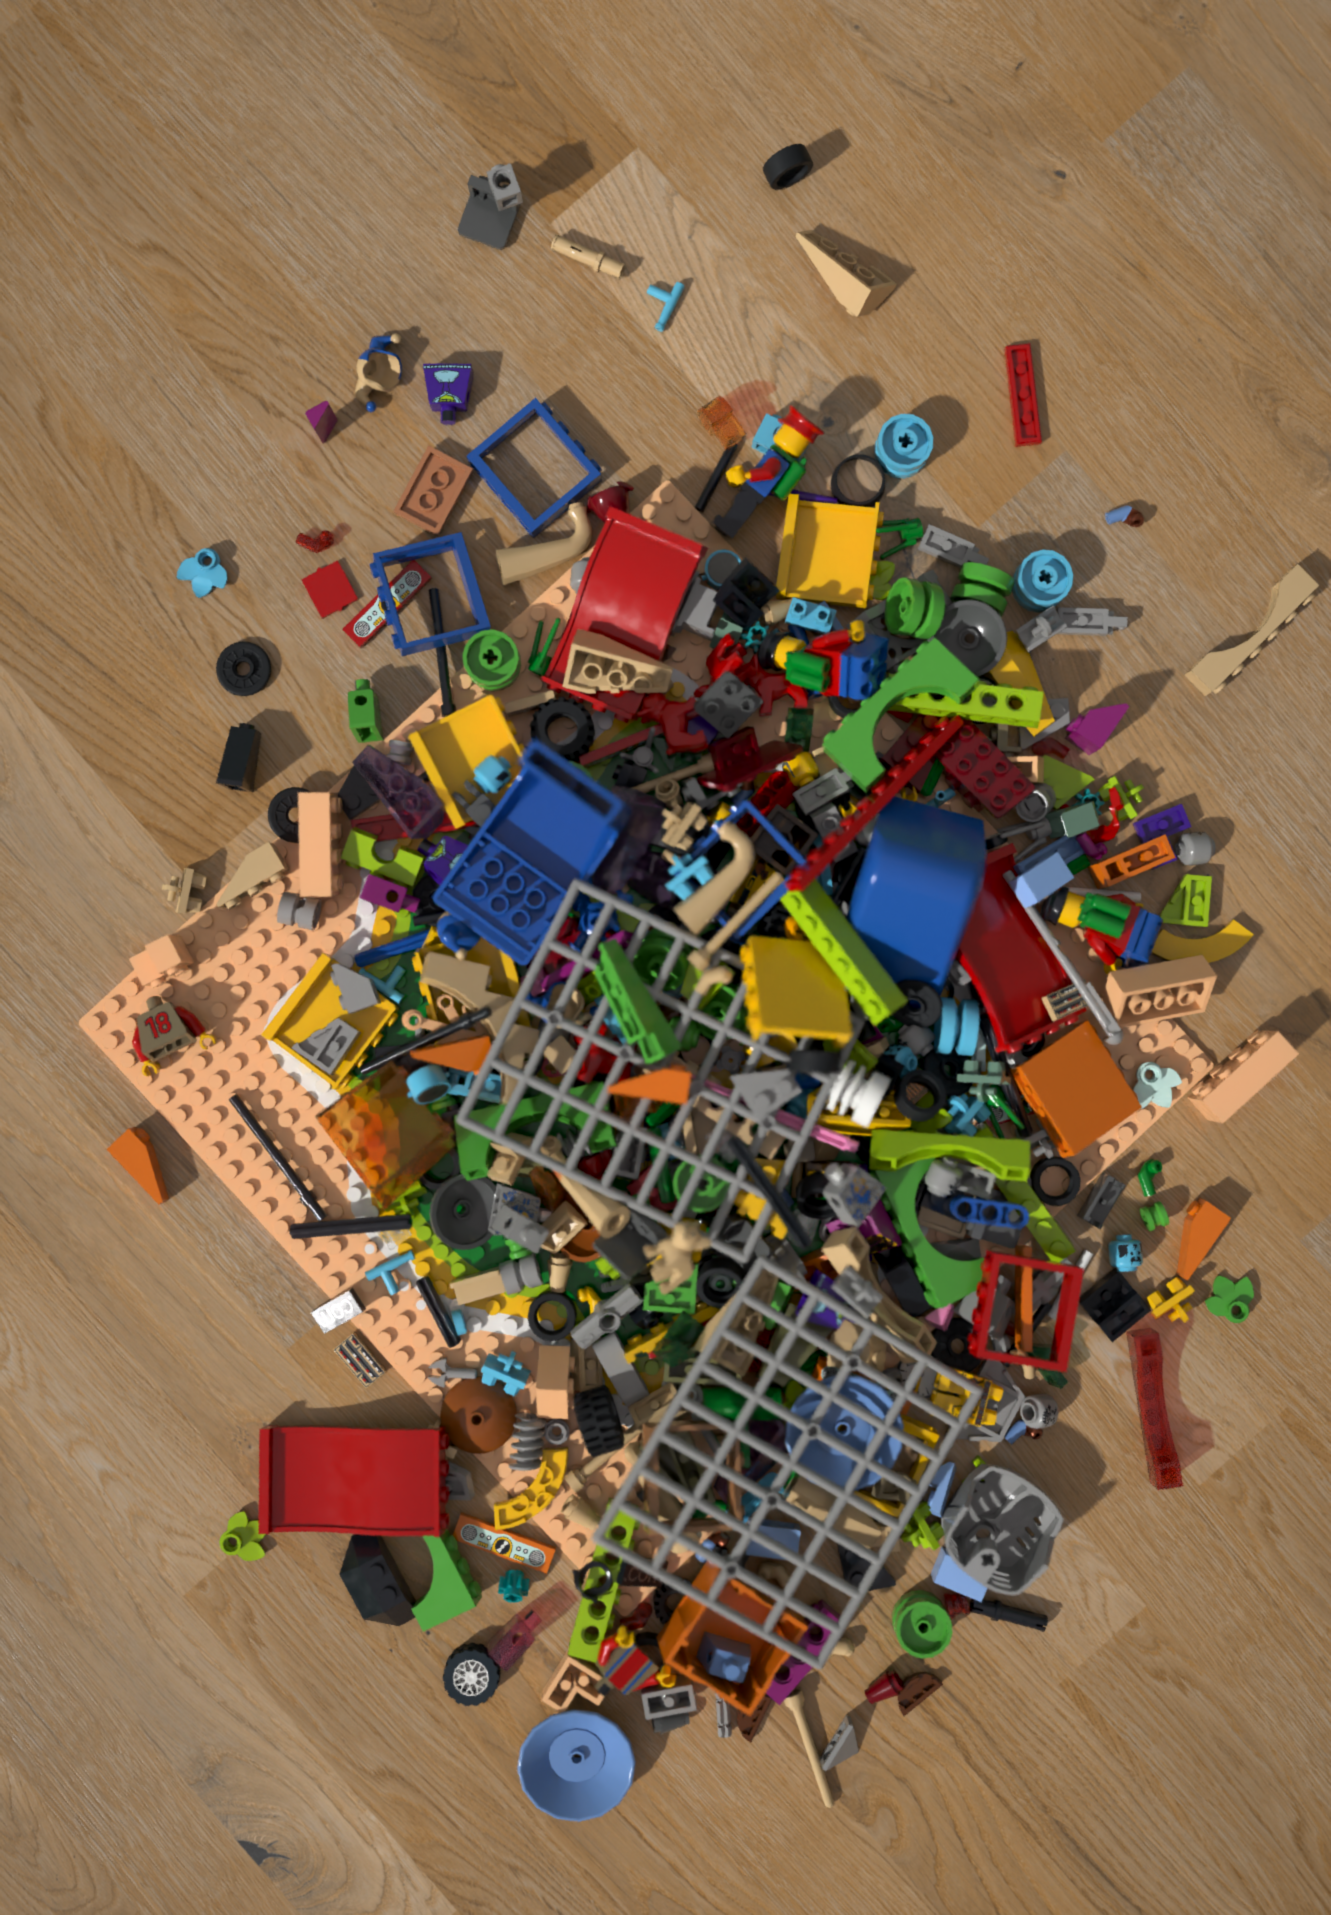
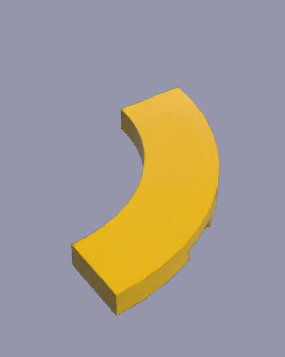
M1234 919L1230 920L1217 933L1202 939L1181 938L1161 929L1157 934V939L1151 953L1167 961L1203 955L1206 961L1210 963L1233 954L1243 947L1254 934Z
M568 1447L543 1448L542 1465L530 1486L511 1499L494 1503L495 1530L507 1529L527 1522L528 1519L541 1512L552 1501L564 1479L568 1462Z

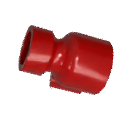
M606 1149L602 1153H594L593 1156L588 1155L584 1159H580L577 1164L578 1169L582 1173L601 1181L604 1171L607 1170L610 1164L612 1150Z

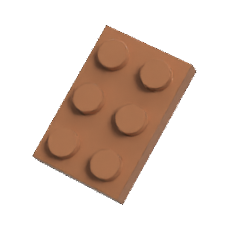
M428 445L393 511L394 514L439 537L474 472L473 468Z

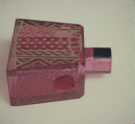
M533 1610L523 1619L516 1614L487 1642L488 1654L505 1672L513 1666L536 1640L533 1630L542 1622V1619ZM516 1633H522L520 1637H514Z

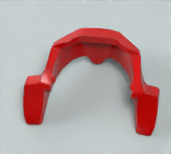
M1115 787L1109 789L1111 801L1109 809L1113 816L1112 823L1109 826L1101 825L1097 830L1086 831L1093 843L1106 842L1113 839L1120 828L1118 811L1124 808V804ZM1064 804L1060 807V809L1067 808L1069 806L1068 804Z

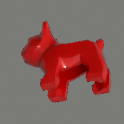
M730 633L720 640L707 657L706 669L710 675V683L697 688L693 693L695 697L700 698L725 671H730L742 682L748 677H753L757 674L751 664H748L741 670L737 669V667L744 664L742 657L747 654L745 647L740 642L725 652L726 648L731 646L735 640Z
M757 654L752 656L749 663L738 668V670H741L748 664H751L757 672L755 676L748 677L743 683L746 686L750 684L756 689L764 701L760 705L759 717L772 716L773 701L785 695H788L795 701L793 706L794 713L807 711L808 695L804 687L791 684L789 680H786V673H767L759 665Z
M662 692L647 693L643 698V708L640 712H637V717H642V724L654 721L662 726L668 745L667 755L675 752L696 753L709 748L707 737L704 735L703 730L697 731L696 734L687 732L688 721L700 716L693 707L696 702L695 696L689 697L686 702L670 701Z
M602 1023L597 1034L605 1037L608 1025ZM582 1025L583 1027H585V1028H587V1029H588V1027H589V1025ZM573 1033L576 1045L580 1046L583 1038ZM592 1043L582 1068L576 1077L586 1083H590L597 1072L610 1074L618 1055ZM627 1061L618 1082L629 1079L631 1068L635 1063ZM612 1093L619 1098L623 1096L622 1094Z

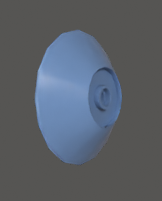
M836 1375L820 1380V1382L830 1387ZM848 1375L838 1392L884 1419L894 1402L880 1385L861 1376ZM808 1388L797 1397L791 1411L804 1419L811 1418L824 1396ZM834 1402L819 1425L824 1431L864 1453L878 1429ZM899 1413L893 1425L903 1431L904 1425ZM787 1421L785 1443L790 1454L803 1431ZM839 1425H846V1429L844 1431H839ZM887 1434L873 1459L892 1469L902 1449V1442ZM811 1439L798 1460L841 1487H844L858 1463L819 1439ZM867 1468L854 1491L875 1484L882 1476Z
M573 1709L553 1714L532 1728L520 1748L517 1770L522 1789L536 1808L556 1819L580 1822L601 1817L621 1803L633 1783L636 1761L631 1742L617 1723L597 1712ZM574 1754L581 1755L580 1757H573Z

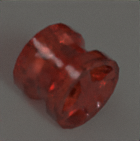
M958 1592L952 1595L949 1593L943 1594L950 1620L956 1619L957 1615L960 1614L970 1615L965 1595Z

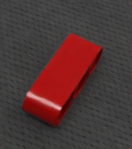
M777 771L767 779L750 801L767 817L776 804H779L786 810L794 800L792 793L797 791L798 788L792 783L786 772ZM747 812L735 825L750 839L761 824Z

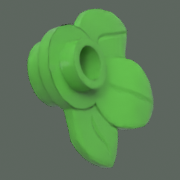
M1216 1276L1213 1282V1293L1215 1296L1205 1300L1208 1310L1216 1316H1225L1227 1320L1233 1323L1245 1321L1249 1315L1248 1304L1254 1297L1251 1281L1248 1277H1243L1234 1284L1226 1277ZM1237 1305L1239 1307L1238 1313L1233 1314L1232 1308L1233 1306Z

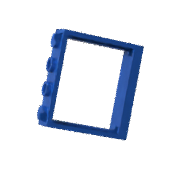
M536 397L466 456L472 468L533 539L569 509L570 504L578 502L602 481L600 473L602 469L594 459L589 460L584 455L586 451L578 440L572 441L567 435L569 434L567 427L561 421L557 423L551 416L553 412L545 402L540 403ZM537 413L586 470L588 475L534 520L482 458Z
M462 532L373 553V563L370 564L373 578H378L380 584L377 587L380 602L385 601L387 610L384 611L385 619L388 626H393L395 634L391 635L395 650L400 649L401 656L469 640L473 635L481 631L490 630V622ZM453 551L476 625L406 642L384 567Z
M739 800L731 807L729 811L732 814L725 821L721 818L712 826L711 830L713 833L707 839L703 836L693 845L695 851L690 855L693 860L686 867L688 868L700 857L704 856L721 839L717 831L718 828L728 820L736 824L747 812L800 865H803L807 858L750 800H745L744 802ZM679 870L674 876L677 877L682 871ZM790 875L732 933L736 940L744 936L789 891L784 884L791 877ZM692 877L687 880L694 891L701 887ZM723 909L715 917L723 926L732 919Z

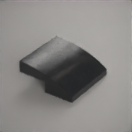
M745 557L726 578L713 601L746 631L764 614L761 608L779 592V589Z
M1114 1268L1079 1297L1080 1305L1112 1343L1151 1311L1121 1272H1117V1268Z

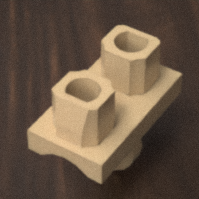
M687 802L683 809L678 805L675 806L672 812L664 809L661 814L667 819L662 827L668 831L661 841L667 845L676 846L687 851L693 843V839L685 834L688 827L692 826L700 831L707 822V819L700 812L701 808L696 804Z
M184 868L181 887H178L179 877L177 876L171 877L170 885L162 884V889L169 890L168 901L175 902L176 892H179L176 913L200 912L202 899L189 897L191 887L204 889L207 876L194 872V869Z

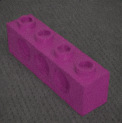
M823 1599L817 1604L813 1603L810 1606L838 1622L841 1616ZM805 1617L804 1620L808 1628L797 1645L803 1646L805 1650L818 1656L832 1631ZM818 1626L822 1628V1631L817 1635L809 1633L812 1627ZM790 1655L782 1664L787 1666L788 1670L785 1673H775L766 1694L780 1705L813 1666Z

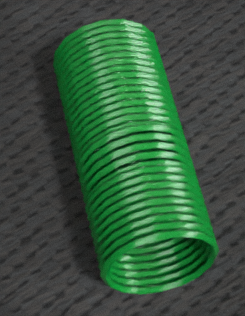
M768 1386L763 1395L782 1405L781 1387ZM730 1387L703 1388V1406L730 1421H736L749 1399ZM757 1404L749 1421L750 1419L752 1421L754 1419L781 1420V1417Z

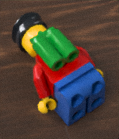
M861 620L853 621L850 624V630L842 629L816 637L809 645H806L805 641L797 639L792 632H780L779 628H775L763 639L758 651V662L766 670H786V680H789L791 684L818 691L823 696H842L845 698L849 696L852 699L864 700L880 689V684L886 679L887 663L885 661L888 654V638L864 633V623ZM849 638H852L855 641H860V645L854 644L853 642L849 641Z
M1062 886L1045 898L1040 912L1044 921L1047 920L1054 926L1058 922L1071 928L1078 926V924H1080V927L1085 928L1083 937L1087 939L1088 944L1104 962L1103 967L1107 975L1111 971L1118 970L1117 967L1120 966L1128 969L1148 964L1163 919L1156 914L1141 909L1144 906L1143 904L1134 902L1124 894L1104 896L1098 893H1087L1086 897L1070 892L1068 887Z

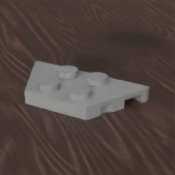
M985 1359L977 1375L986 1377L992 1383L1003 1388L1000 1402L988 1399L986 1408L997 1411L995 1425L982 1424L979 1427L966 1423L957 1439L1002 1442L1025 1398L1000 1361ZM951 1426L948 1427V1429H947V1431H946L944 1437H946V1435H947L948 1431L950 1430Z

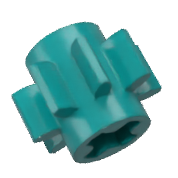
M757 620L755 626H750L747 629L748 634H741V639L747 642L744 646L745 649L750 647L754 649L753 652L756 654L763 639L767 636L769 626L767 625L763 628ZM753 634H761L762 636L760 641L758 639L753 641Z
M1089 789L1084 790V796L1078 793L1074 795L1075 799H1077L1074 805L1085 803L1087 800L1094 801L1098 816L1102 814L1098 809L1105 802L1099 800L1100 792L1090 794Z
M509 1570L505 1573V1577L500 1576L498 1594H504L503 1599L507 1602H520L523 1596H528L530 1579H524V1573L520 1570Z

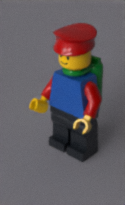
M792 405L789 406V413L785 417L778 419L782 426L773 437L775 444L771 445L770 449L765 452L755 467L749 469L748 472H744L743 466L737 465L726 472V479L731 487L740 485L737 489L739 493L733 497L731 507L723 517L719 514L716 515L710 525L729 540L733 539L756 506L761 504L769 492L779 500L785 501L806 473L805 465L807 459L802 457L797 462L794 458H799L809 444H814L817 436L825 434L821 428L811 422Z

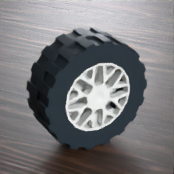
M463 1644L460 1648H456L447 1659L443 1674L445 1691H448L449 1697L453 1698L458 1704L478 1706L480 1703L487 1702L488 1698L494 1695L498 1687L501 1674L498 1657L496 1654H493L492 1650L488 1653L489 1648H486L483 1644Z

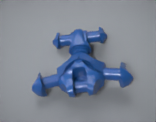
M592 877L587 880V883L593 885ZM620 889L616 890L618 898L630 904L633 903V895L626 894ZM582 891L578 893L572 905L574 911H579L580 913L578 925L580 934L574 943L568 941V945L579 952H582V948L586 944L605 905L602 901L591 903L589 896L583 894ZM617 908L614 909L599 941L604 942L609 939L605 933L610 928H613L616 932L621 930L616 912Z

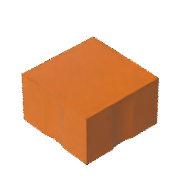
M707 1560L691 1585L707 1594L722 1568ZM738 1577L729 1578L717 1598L720 1602L761 1625L764 1624L777 1601ZM688 1595L683 1596L673 1611L671 1618L656 1637L665 1663L690 1679L710 1687L719 1697L751 1716L770 1687L779 1667L791 1655ZM786 1606L772 1631L797 1645L807 1630L808 1625L801 1613ZM704 1631L750 1644L751 1659L743 1683L711 1675L705 1670L696 1656Z

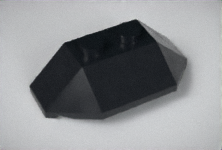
M353 1534L339 1575L362 1618L395 1626H401L416 1618L411 1609L416 1600L382 1536Z

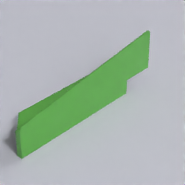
M611 939L599 944L602 954L600 962L596 964L595 975L628 1043L631 1044L638 1040L647 1065L681 1049V1043L617 940Z

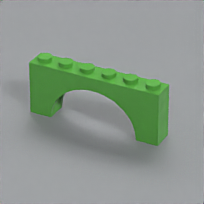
M935 637L930 642L925 641L916 651L917 655L911 660L906 659L897 669L899 672L892 678L890 676L887 677L880 684V690L874 696L871 695L869 698L864 699L860 704L862 707L855 714L853 712L849 713L843 719V725L837 731H830L823 739V751L865 793L885 776V769L880 765L874 753L873 738L881 718L894 704L911 695L937 693L951 698L960 705L978 687L979 679Z
M591 1081L584 1086L571 1087L568 1093L595 1105L603 1089L604 1082ZM539 1093L532 1098H522L504 1135L513 1133L528 1124L543 1121L554 1097L546 1093ZM608 1100L604 1110L611 1113L610 1102ZM564 1102L555 1121L569 1124L581 1132L590 1114ZM491 1104L484 1109L472 1110L469 1118L495 1130L506 1106ZM454 1115L461 1173L467 1181L487 1177L497 1152L490 1144L492 1140L458 1124L456 1121L458 1115ZM600 1119L588 1141L592 1153L617 1147L614 1126Z
M935 1158L913 1162L897 1171L870 1170L869 1166V1175L886 1187L880 1196V1200L903 1243L901 1248L904 1255L911 1259L914 1266L912 1270L917 1280L922 1282L926 1290L924 1296L929 1305H933L934 1308H944L976 1291L977 1284L982 1279L981 1262L983 1263L984 1257H975L966 1261L948 1258L931 1246L918 1225L915 1212L916 1191L922 1177L928 1171L931 1162Z
M448 1529L440 1537L422 1536L432 1555L433 1580L430 1590L420 1597L411 1609L423 1632L476 1607L482 1598L480 1585L477 1581L473 1580L469 1564L460 1555L457 1541L453 1535H450Z

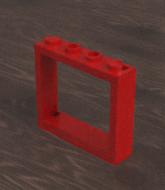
M986 1250L983 1263L981 1262L982 1279L978 1282L976 1288V1296L978 1297L977 1307L972 1312L973 1332L968 1336L970 1341L969 1353L977 1358L1067 1372L1084 1268L1073 1264ZM1000 1262L1064 1273L1049 1360L986 1349Z

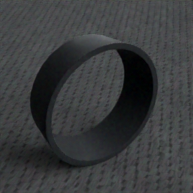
M856 454L847 457L835 468L832 474L831 491L833 497L838 498L837 502L839 504L874 507L884 494V471L881 465L868 455ZM851 460L868 461L881 474L882 485L879 492L867 501L857 502L850 500L842 494L838 487V471L844 463Z

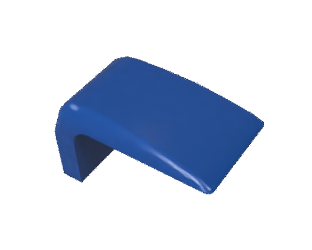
M535 739L518 761L523 765L521 772L433 896V900L437 905L520 965H527L541 946L572 881L575 878H579L587 882L622 832L632 814V808Z
M895 796L877 813L868 851L845 919L895 984L904 980H919L929 984L941 996L972 916L983 880L986 865L983 820ZM917 1000L908 1001L910 1006L914 1008L921 1007Z

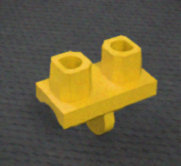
M1176 1277L1166 1284V1287L1173 1295L1169 1300L1166 1301L1158 1290L1146 1298L1152 1309L1151 1315L1155 1320L1173 1309L1174 1312L1167 1316L1168 1319L1173 1322L1180 1318L1185 1323L1189 1320L1186 1313L1193 1307L1189 1302L1183 1306L1179 1304L1192 1296L1195 1290L1191 1285L1187 1287L1183 1281Z

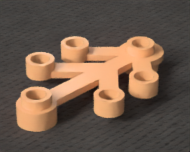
M443 994L437 999L438 1007L444 1010L450 1023L459 1020V1016L453 1007L454 1001L452 997ZM443 998H448L450 1001L447 1007H442L441 1005ZM463 1004V1005H462V1013L465 1014V1013H466V1010H465V1009H466V1006ZM415 1009L407 1010L402 1016L403 1025L413 1031L419 1028L435 1031L448 1025L423 1018L422 1014ZM411 1016H417L418 1022L415 1025H410L409 1023ZM479 1021L474 1026L475 1031L462 1029L428 1046L483 1034L488 1035V1033Z

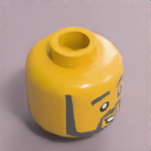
M807 751L797 754L795 759L784 761L782 764L783 772L787 773L796 787L802 788L819 775V768L812 754Z

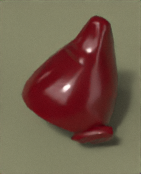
M618 481V486L605 489L592 497L589 496L587 512L593 510L604 523L607 520L606 515L610 506L630 514L629 491H633L634 487L632 485Z

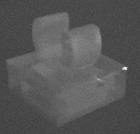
M409 1229L377 1232L390 1251L412 1235Z

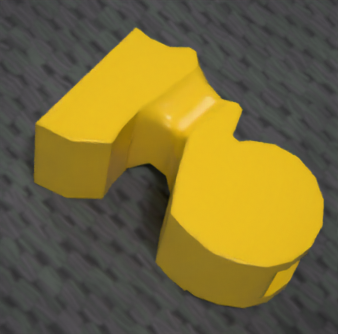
M781 1034L779 1036H771L767 1043L788 1054L791 1053V1050H796L798 1047L793 1035ZM752 1047L746 1049L747 1054H751ZM762 1053L756 1068L767 1065L776 1059Z

